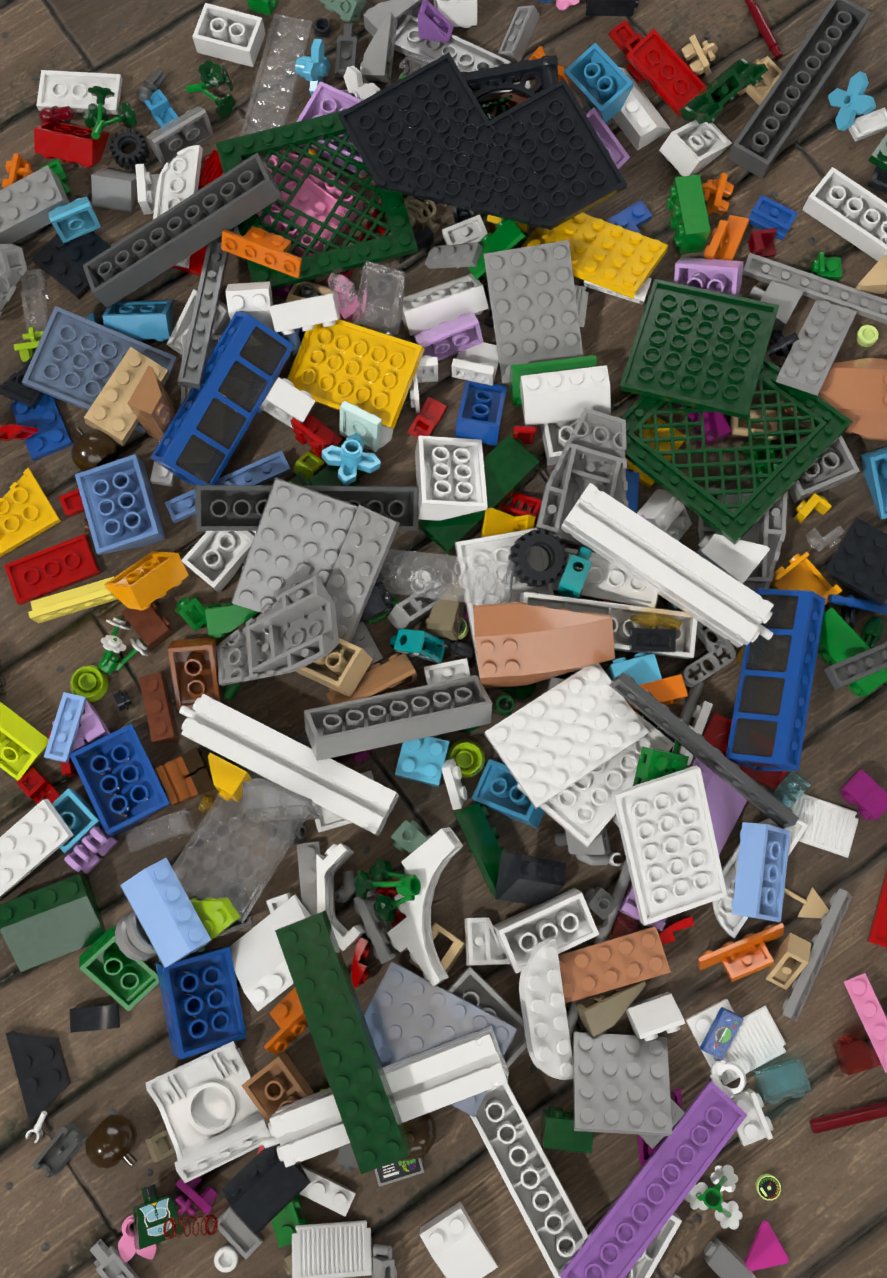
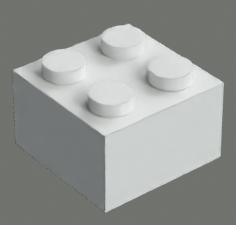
M278 377L259 408L293 428L290 420L294 417L302 424L314 405L315 400L312 399V395L304 390L299 391L293 387L294 384L288 379Z

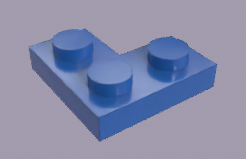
M639 200L609 218L607 222L641 234L638 227L651 220L652 214L642 200Z

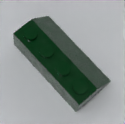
M478 802L454 812V816L492 897H495L501 852L507 853L504 846L500 848L497 842L500 836L495 826L490 827L487 821L490 815L485 805L480 806Z

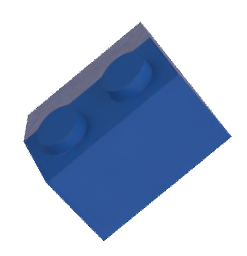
M466 380L457 417L455 438L482 440V444L497 446L507 386L498 384L491 386Z

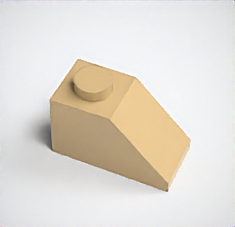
M883 255L855 289L869 294L886 293V255Z
M790 933L779 946L774 957V965L770 966L766 980L787 990L809 963L811 943Z

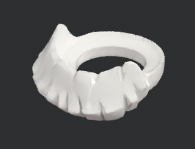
M724 1059L717 1060L712 1064L710 1070L711 1081L730 1099H734L735 1095L745 1088L746 1075L744 1070L736 1063L726 1062ZM732 1069L739 1074L740 1085L736 1088L724 1086L720 1075L725 1070Z

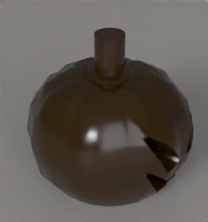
M79 427L73 430L72 433L77 437V440L71 450L72 461L81 471L84 472L101 466L98 463L107 460L109 455H111V458L105 464L117 459L118 444L109 435L98 429H92L86 433H83Z
M430 1113L403 1122L412 1147L409 1157L403 1158V1160L410 1161L423 1158L435 1143L437 1134L435 1120Z
M122 1115L108 1116L97 1126L85 1142L86 1155L90 1162L98 1168L108 1169L116 1166L123 1160L132 1168L138 1161L130 1153L137 1139L136 1127L130 1119Z

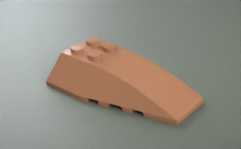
M864 358L833 363L818 396L852 421L851 426L845 432L859 434L862 438L868 440L887 441V359ZM793 407L785 408V412L793 414ZM797 411L798 416H803L801 413Z
M523 602L474 605L473 607L479 678L484 688L530 685L615 659L611 615L584 611L581 613L572 612L570 609H552L544 605L532 606Z

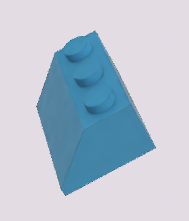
M596 43L564 70L570 87L591 109H596L605 123L622 109L634 86V83Z
M173 300L118 301L108 307L102 315L104 327L140 342L147 339L165 341L170 338L173 331Z

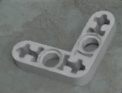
M698 621L696 634L709 653L687 666L681 672L684 684L688 687L696 686L730 664L736 657V651L728 639L723 638L710 628L703 631L702 628L705 625ZM708 632H713L716 634V642H712L708 639ZM725 652L728 653L727 657L718 661V656ZM704 660H708L713 664V670L709 671L704 668ZM698 669L699 674L689 679L688 675Z

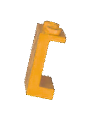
M808 552L802 556L799 553L788 561L791 565L786 569L782 566L774 572L775 578L770 582L774 589L813 591L826 599L825 605L828 603L827 598L829 594L838 595L842 592L837 584L832 587L807 559L809 556ZM781 596L786 602L798 600V596ZM790 606L796 613L797 606Z

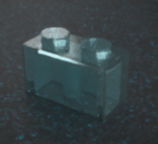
M798 1058L753 1070L759 1094L766 1103L778 1104L783 1102L784 1097L792 1096V1098L804 1096L806 1094L805 1091L812 1090L803 1061Z

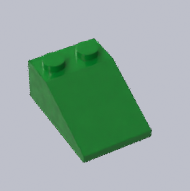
M113 925L79 956V968L127 1011H130L159 984L157 970L148 960H132L120 950L116 942V926Z

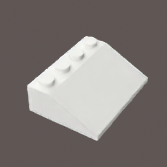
M418 436L415 450L418 519L440 521L487 510L482 440Z
M293 895L230 946L234 971L244 993L257 1011H260L294 984L275 930L311 916L296 895Z

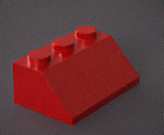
M47 121L34 127V153L42 154L43 158H59L64 163L77 162L82 167L91 168L101 161L109 133L102 131L99 139H94L91 135L93 131L91 128L64 122L55 123Z

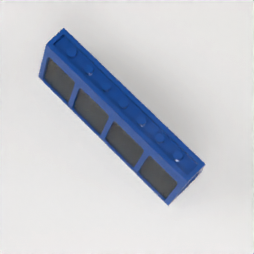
M236 311L205 364L201 388L190 389L150 458L187 484L192 486L216 485L219 476L226 468L230 457L237 449L241 438L248 430L252 419L259 411L260 405L268 395L271 386L279 376L286 360L289 359L295 346L250 314Z
M755 589L754 592L760 595L763 600H767L774 605L770 610L773 613L766 624H761L773 632V635L767 640L759 634L753 643L750 641L748 645L745 644L726 758L753 771H799L826 599L813 591Z

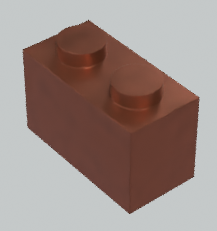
M154 602L151 603L149 608L142 611L126 608L122 611V614L152 650L173 634L169 629L172 626L165 616L160 617L156 611L159 608Z

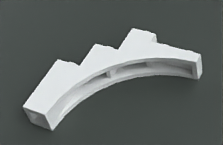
M450 827L440 829L401 862L405 867L406 875L417 876L421 884V890L418 895H414V901H407L397 906L407 917L387 933L390 937V943L399 952L409 950L411 959L420 966L425 980L429 981L433 987L444 982L449 977L438 958L433 943L431 930L432 900L442 871L450 859L463 847ZM398 894L394 897V899L398 900L405 896Z

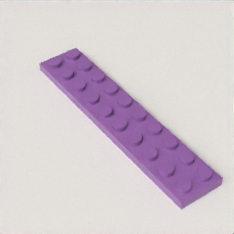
M712 1081L707 1082L686 1109V1114L672 1128L673 1134L666 1136L561 1270L558 1274L560 1278L626 1277L747 1117V1114Z

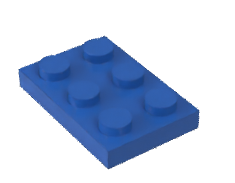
M44 393L35 410L16 401L10 404L18 425L38 428L36 434L25 440L30 456L34 461L73 445L53 396Z

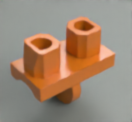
M14 153L13 159L6 161L5 168L9 173V178L3 179L2 188H6L34 173L31 170L32 164L25 161L19 153Z
M721 173L719 179L707 180V183L702 184L704 199L707 201L706 209L708 216L713 212L722 215L728 210L729 202L723 200L722 196L729 197L733 192L734 185L727 181L728 175L725 173Z

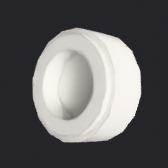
M232 1245L222 1246L214 1257L216 1268L225 1273L231 1272L239 1261L238 1251Z

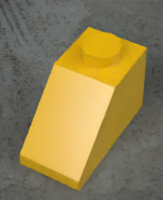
M210 753L208 760L213 784L219 791L218 795L226 801L232 799L239 802L253 779L247 771Z

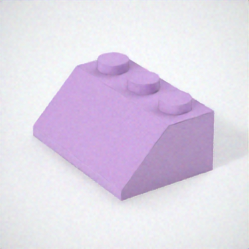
M681 257L675 263L674 283L739 296L744 262Z
M473 312L462 314L449 322H442L432 329L422 330L414 336L416 343L425 348L423 356L437 357L438 361L484 343L479 321Z

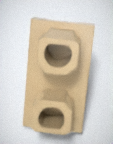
M694 34L689 37L690 43L681 49L686 61L696 56L698 60L689 64V67L697 76L705 73L707 77L712 74L707 58L713 61L716 58L714 54L718 47L715 43L709 44L706 40L702 43L703 48H701Z

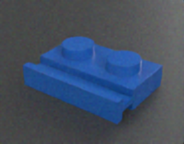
M761 195L748 218L750 219L749 224L760 230L776 228L777 233L775 237L783 241L798 213Z

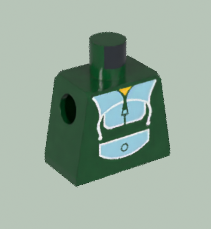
M155 1184L141 1188L144 1203L133 1206L135 1249L141 1250L184 1234V1228L170 1195L158 1197Z

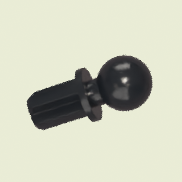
M852 591L843 594V597L851 596L859 599V596ZM842 606L843 620L851 628H854L859 608Z
M438 637L444 641V652L451 650L452 656L456 654L472 659L475 652L474 647L459 642V639L453 642L446 637Z

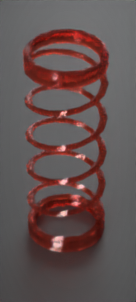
M200 1215L196 1218L190 1216L188 1219L186 1217H181L180 1219L176 1217L167 1218L164 1222L163 1233L167 1239H173L175 1234L180 1238L183 1232L180 1220L186 1219L184 1234L186 1237H189L191 1233L189 1219L194 1218L192 1232L195 1237L199 1234V1228L203 1236L206 1234L214 1235L218 1229V1220L215 1215H206L205 1217ZM200 1217L203 1218L201 1222V1228L199 1227V1223L197 1220ZM210 1218L213 1219L214 1223L212 1233L209 1231L208 1225ZM204 1220L206 1230L205 1234H203L202 1232V1224ZM187 1221L190 1228L189 1235H186L185 1231ZM195 1221L198 1225V1232L196 1235L194 1233ZM172 1222L173 1230L171 1236H169V1225ZM178 1223L181 1225L180 1236L177 1234Z

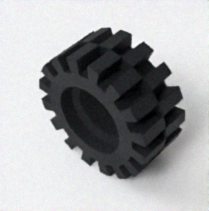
M127 128V132H124V129L120 130V135L117 132L114 134L116 139L114 137L111 138L110 151L115 162L121 168L124 166L126 170H129V166H131L132 170H136L135 164H141V162L145 164L147 162L146 158L149 159L148 145L142 133H138L135 129L132 132L131 128ZM128 145L137 146V149L130 154L122 152Z

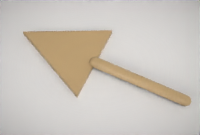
M813 887L806 900L786 888L784 889L785 894L803 903L797 917L822 918L824 914H828L829 909Z

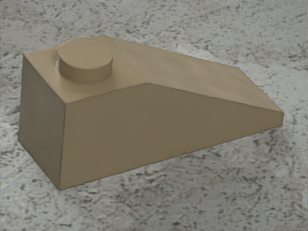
M461 574L432 608L430 617H427L426 629L437 638L458 639L466 604Z
M645 981L599 993L576 1003L575 1005L584 1029L594 1037L599 1033L604 1034L607 1029L613 1027L646 986Z

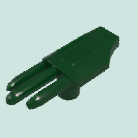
M872 616L861 632V639L864 641L866 637L865 643L867 646H871L870 649L875 647L877 641L882 636L884 631L883 618Z

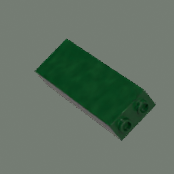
M508 435L483 459L487 508L499 510L515 492L521 489L540 470L538 456L532 451L528 452L518 438L514 439ZM486 510L440 521L421 519L418 523L420 530L451 557L456 552V542L468 540L483 526Z

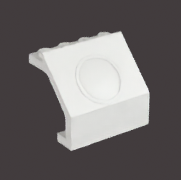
M340 843L339 845L333 844L324 853L326 856L316 854L317 913L326 910L339 948L345 951L365 931L362 924L353 926L348 931L337 920L335 915L334 874L354 853L349 846Z
M234 1041L146 1082L147 1091L161 1112L175 1148L178 1160L175 1162L176 1171L184 1183L262 1146V1140L271 1136L268 1123L241 1086L251 1078L240 1048H237Z

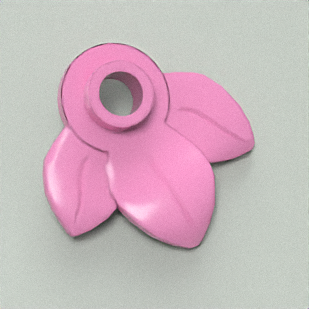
M132 1214L122 1224L123 1236L118 1243L120 1257L126 1263L137 1253L144 1258L152 1260L156 1253V1244L141 1250L135 1249L134 1231L130 1228L131 1223H133Z

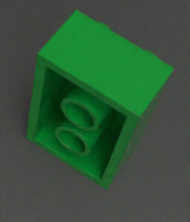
M700 174L675 177L673 185L669 189V197L666 198V208L671 213L669 219L670 228L674 229L675 234L673 235V245L675 248L677 247L678 255L703 252L711 230Z

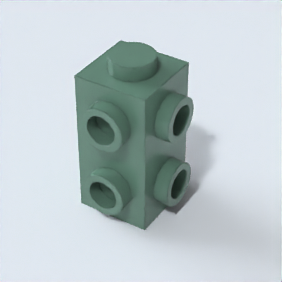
M319 0L325 4L324 7L327 10L340 14V18L348 23L360 20L367 3L365 0Z
M405 820L391 838L395 840L392 845L399 851L403 852L406 850L411 854L432 836L429 834L426 838L420 832L423 829L413 820L410 823Z

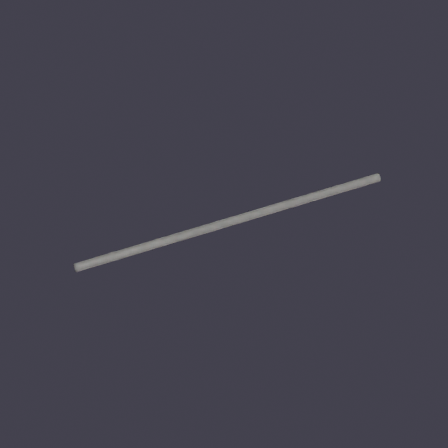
M702 682L690 688L679 717L688 725L704 685ZM627 860L624 862L612 897L618 904L607 918L602 920L598 931L599 935L596 936L593 945L608 940L631 879ZM585 998L571 1002L567 1013L570 1038L579 1017L575 1004Z

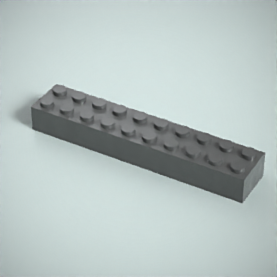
M832 0L734 142L728 156L729 160L760 178L765 176L863 31L871 12L849 0Z
M256 153L85 263L83 268L92 294L107 308L216 238L222 236L224 229L231 230L281 198L282 195L276 182L259 154Z
M195 485L196 531H257L273 485ZM299 485L357 506H364L400 523L397 531H418V487Z

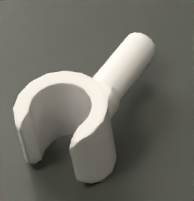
M46 1111L41 1112L34 1128L26 1133V1139L31 1137L32 1132H35L37 1135L34 1143L43 1138L41 1128L47 1115Z

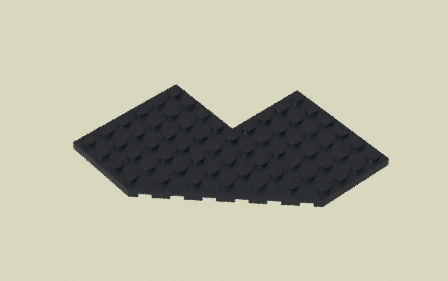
M448 52L338 114L343 127L378 188L552 230L627 188L626 181L565 79L497 117L488 120Z

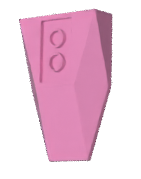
M284 150L276 151L282 155L285 153ZM289 153L287 157L296 161L299 156ZM267 154L260 155L262 160L265 158ZM271 155L267 162L276 166L280 158ZM303 157L299 164L308 168L313 160ZM284 161L280 169L288 173L293 165ZM316 163L312 170L321 174L324 168ZM296 168L292 175L301 179L305 171ZM329 171L324 176L332 181L335 179V176ZM276 173L274 180L281 185L285 176ZM309 174L290 203V206L324 222L343 191ZM289 179L285 187L293 191L298 183ZM338 180V182H337L338 184H340V185H342V186H344V187L347 186V185H346L345 183H343L341 180ZM281 191L282 197L279 200L286 203L290 194ZM346 194L342 201L351 206L355 197ZM359 200L355 208L362 211L363 202ZM274 202L270 211L279 214L283 206ZM339 205L335 213L344 217L348 209ZM287 209L282 217L291 221L296 213ZM259 211L257 215L260 217L263 212ZM352 212L347 220L352 222L358 214ZM267 214L262 222L271 226L275 218ZM299 215L295 224L303 228L308 219ZM332 217L327 225L337 229L341 221ZM279 221L274 229L283 233L288 225ZM312 222L307 230L316 234L321 226ZM344 224L340 232H343L349 225ZM292 227L287 235L296 240L300 231ZM324 229L320 237L329 241L333 233ZM304 234L300 242L309 246L313 238ZM317 240L312 249L321 253L326 245ZM297 246L294 250V252L298 254L300 257H302L304 252L306 251L305 249Z

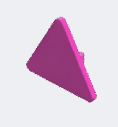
M763 1220L744 1261L751 1271L787 1264L789 1261L770 1224Z

